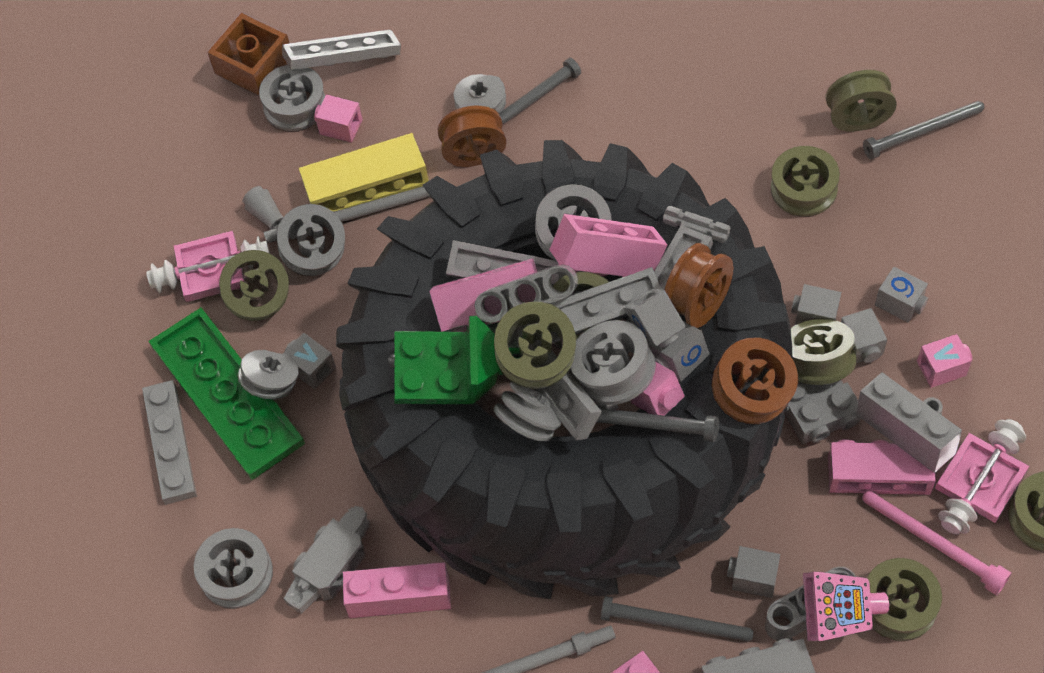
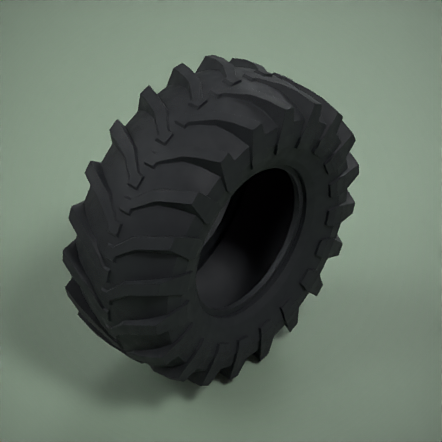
M544 140L543 161L517 165L505 154L494 150L480 155L485 174L456 187L439 176L432 178L422 186L433 199V202L429 203L409 221L387 216L377 228V230L390 238L391 241L386 245L373 267H357L353 269L347 284L360 292L353 306L348 324L339 326L336 331V347L344 350L341 363L343 377L340 379L339 390L342 410L346 411L344 417L354 450L375 492L382 499L399 527L428 553L434 549L452 569L485 585L491 575H493L518 593L531 597L551 599L554 583H560L577 589L589 596L601 597L619 594L618 577L633 573L652 575L659 578L680 569L681 567L675 555L695 543L710 540L717 541L731 527L724 518L738 503H742L746 497L760 489L766 475L763 471L770 460L773 447L778 444L785 419L783 413L787 412L788 404L780 415L769 422L747 424L727 415L716 402L712 391V376L716 366L725 351L739 340L746 338L770 340L780 345L792 358L791 327L783 300L781 282L765 246L754 247L747 225L738 210L726 198L709 205L701 187L687 170L671 163L656 178L648 172L642 161L628 147L612 143L609 144L601 162L583 160L563 140ZM564 185H582L596 191L606 201L610 209L612 221L654 227L667 243L666 250L680 227H673L663 223V216L668 206L682 209L683 213L688 211L712 219L713 223L721 222L730 226V234L727 241L721 243L713 240V245L710 249L711 254L715 256L725 254L731 257L734 268L730 287L721 306L706 324L698 328L703 333L709 355L682 382L678 381L685 397L665 415L704 421L708 415L717 416L719 418V431L715 442L704 441L703 435L616 424L590 433L588 438L583 440H575L573 436L552 437L548 441H537L527 438L503 422L495 419L477 403L394 404V368L389 367L387 358L394 354V332H441L429 291L434 286L458 280V278L446 276L453 240L552 260L542 251L537 242L535 234L536 213L544 197L552 190ZM565 205L559 208L563 210L568 206H577L576 216H580L584 209L590 218H595L588 209L579 205ZM551 224L549 225V230L552 236L555 237L557 226ZM608 275L603 278L611 282L622 278V276ZM679 315L684 322H686L685 317ZM499 322L486 326L488 328L498 326ZM764 367L761 374L751 382L748 380L740 392L745 395L748 388L754 382L761 381L769 370ZM731 374L733 383L735 384L736 376L734 374ZM774 380L773 384L777 388L776 380ZM639 409V410L636 411V412H638V413H646V414H649V413H647L646 411H644V410H642V409Z

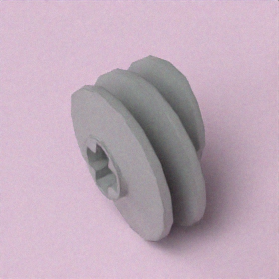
M483 74L471 75L462 79L454 90L456 109L479 105L490 107L500 113L506 105L504 83L499 77Z
M255 350L246 354L242 359L241 367L238 371V380L242 387L254 396L263 399L283 398L290 394L299 374L298 365L293 358L285 354L267 350Z
M511 381L510 387L514 392L504 391L502 393V400L505 405L499 403L495 405L494 411L496 415L510 428L527 438L537 441H548L552 438L554 430L561 425V421L550 407V402L536 389L522 387Z

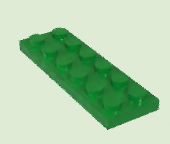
M201 307L148 341L152 349L251 481L305 445L303 437L273 399H263L254 396L242 387L238 380V371L241 367L242 359Z

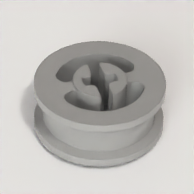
M288 65L281 66L271 71L263 79L259 89L265 117L276 128L286 131H299L317 123L314 120V113L316 107L322 104L325 94L322 80L313 69L308 67L304 70H291ZM306 91L311 93L308 100L306 98ZM278 96L280 97L281 104L275 102Z
M575 184L564 185L552 190L541 201L536 213L535 234L540 248L552 260L557 261L549 250L554 239L549 230V225H556L558 230L564 214L576 215L577 206H568L563 210L559 208L565 205H579L588 209L597 219L612 221L610 209L606 201L593 189ZM583 209L580 216L589 217L587 212Z
M305 204L290 210L281 220L277 231L279 255L284 264L298 274L318 276L329 272L339 263L344 253L345 231L342 222L333 211L321 205ZM318 224L325 226L333 236V245L326 254H321L325 247V236H323L322 227ZM296 227H300L297 233L299 251L302 255L309 258L299 256L289 245L290 234ZM307 236H312L316 240V244L310 245V242L307 241Z
M619 320L602 322L586 330L576 340L575 357L571 370L580 386L594 402L603 405L625 403L639 396L651 383L656 369L655 358L648 347L644 333L634 324ZM629 352L634 353L631 361L629 360L627 353ZM594 365H596L598 372L591 373Z
M230 528L214 533L202 543L194 559V574L205 595L213 603L224 608L236 609L253 604L265 594L272 581L273 565L264 544L255 534L244 529ZM234 550V557L239 566H234V559L229 551ZM240 550H245L252 553L253 557L249 559L245 558L244 554ZM233 570V577L237 582L238 586L233 587V578L230 575L229 571ZM217 578H221L229 587H221L216 585L214 581Z

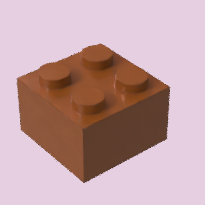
M241 13L207 53L214 74L259 95L263 79L274 69L287 65L282 55V44H289L287 34Z

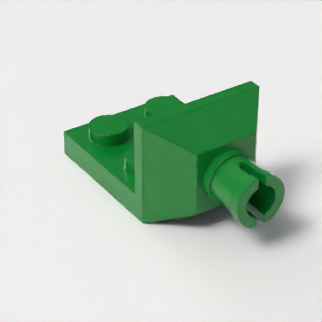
M469 316L466 332L395 331L394 404L476 403L496 384L498 375H503L495 357V334L477 316ZM508 347L514 358H521L519 347Z

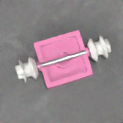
M233 231L175 245L174 251L177 267H173L167 260H164V265L161 268H157L152 263L151 270L146 272L151 289L156 288L158 293H161L162 286L169 285L174 290L178 279L181 281L183 296L186 302L220 294L219 280L223 267L233 256L241 252L238 251ZM259 236L255 244L250 245L246 240H243L241 245L242 252L261 250L270 253L267 241L261 242ZM249 265L248 267L253 269L254 265ZM242 268L233 277L231 291L240 289V280L245 282Z
M1011 419L998 420L995 423L997 431H992L988 435L992 445L970 433L967 435L935 487L936 490L952 498L946 501V507L949 511L943 510L938 514L942 527L948 532L956 535L968 533L970 526L967 521H976V512L994 523L998 520L1029 468L1025 463L1008 455L1018 453L1019 445L1017 443H1023L1026 440L1023 427L1018 422Z

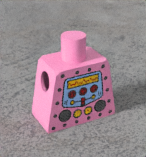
M824 572L803 573L808 641H824L871 630L873 626L872 615L887 614L889 611L887 594L870 593V584L867 578Z

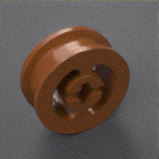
M479 105L462 107L447 114L440 121L437 128L438 137L442 142L441 152L443 158L455 166L472 167L482 165L481 154L494 150L502 153L506 148L507 141L504 132L501 130L502 119L500 114L490 107Z
M702 243L692 245L681 255L673 267L664 289L678 314L685 317L687 324L696 328L706 324L721 306L730 287L734 268L731 257L725 254L715 256L711 254L710 248Z
M746 338L732 344L723 354L712 376V391L720 408L733 419L747 424L766 423L780 415L793 398L798 385V373L791 356L780 345L763 338ZM764 367H766L769 371L763 379L754 382L748 388L745 395H743L740 391L744 388L747 381L751 382L756 379ZM731 374H734L736 376L735 384L733 383ZM774 380H776L777 388L773 384Z

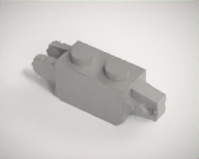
M351 507V509H348L349 512H346L339 522L332 518L327 526H322L314 537V543L309 550L297 557L293 566L294 569L292 570L295 579L284 597V601L288 606L302 614L318 597L324 601L334 599L343 587V572L355 571L365 558L361 539L370 527V522L367 520V513L363 507Z

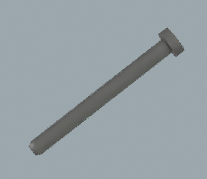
M569 57L563 62V68L501 111L499 114L502 119V125L570 76L572 78L578 77L581 74L578 63Z
M976 101L878 140H875L873 137L865 139L863 141L864 152L869 159H875L880 156V151L981 113L985 108L984 103Z
M599 408L602 412L597 422L703 435L704 441L715 442L718 436L719 418L717 416L708 415L704 421Z
M604 596L601 620L609 621L611 616L747 642L753 639L754 631L748 627L613 603V597Z

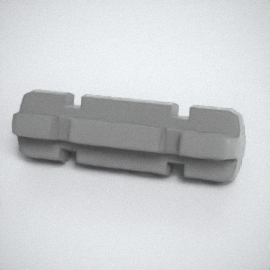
M668 206L663 216L664 224L673 227L683 225L711 236L712 240L721 243L726 242L730 234V226L721 222L713 223L712 219L688 211L683 213L682 209Z

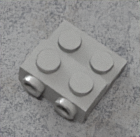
M842 380L824 385H810L798 381L796 392L788 403L787 412L784 413L801 444L810 441H822L833 431L840 428L848 430L854 427L861 419L856 415L858 399L848 382L843 384Z

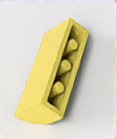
M413 133L299 168L310 204L324 206L333 212L422 187L424 183L429 181L426 165Z

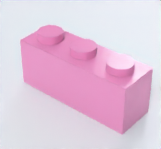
M564 214L549 250L559 265L570 266L575 272H592L602 277L608 275L625 277L650 267L655 271L666 250L667 243L652 226Z
M534 259L432 287L429 292L441 332L450 329L451 332L467 331L469 316L478 317L474 306L477 297L489 288L536 273L537 269ZM521 284L517 291L520 300L523 302H533L536 297L534 288L529 284ZM492 295L485 298V309L491 314H499L502 308L501 301ZM485 322V325L494 324L497 322Z
M853 440L831 442L828 454L830 493H865L866 491H871L875 494L931 495L936 481L935 473L896 444H890L884 440H876L871 443H856Z
M445 562L343 572L344 606L349 618L451 609L449 575Z

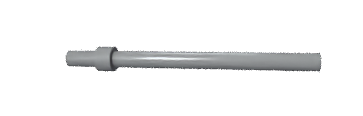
M422 186L338 210L334 213L341 222L427 198L430 195ZM296 227L290 234L291 240L297 238L300 227ZM278 228L264 232L267 243L277 241Z
M611 625L585 634L583 631L572 635V640L482 673H523L577 653L579 656L590 652L591 647L615 639V633Z

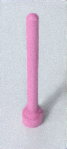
M866 491L863 494L862 499L864 503L981 577L980 581L985 584L984 588L997 596L1010 578L1012 573L1000 565L998 567L992 564L987 566L875 493Z

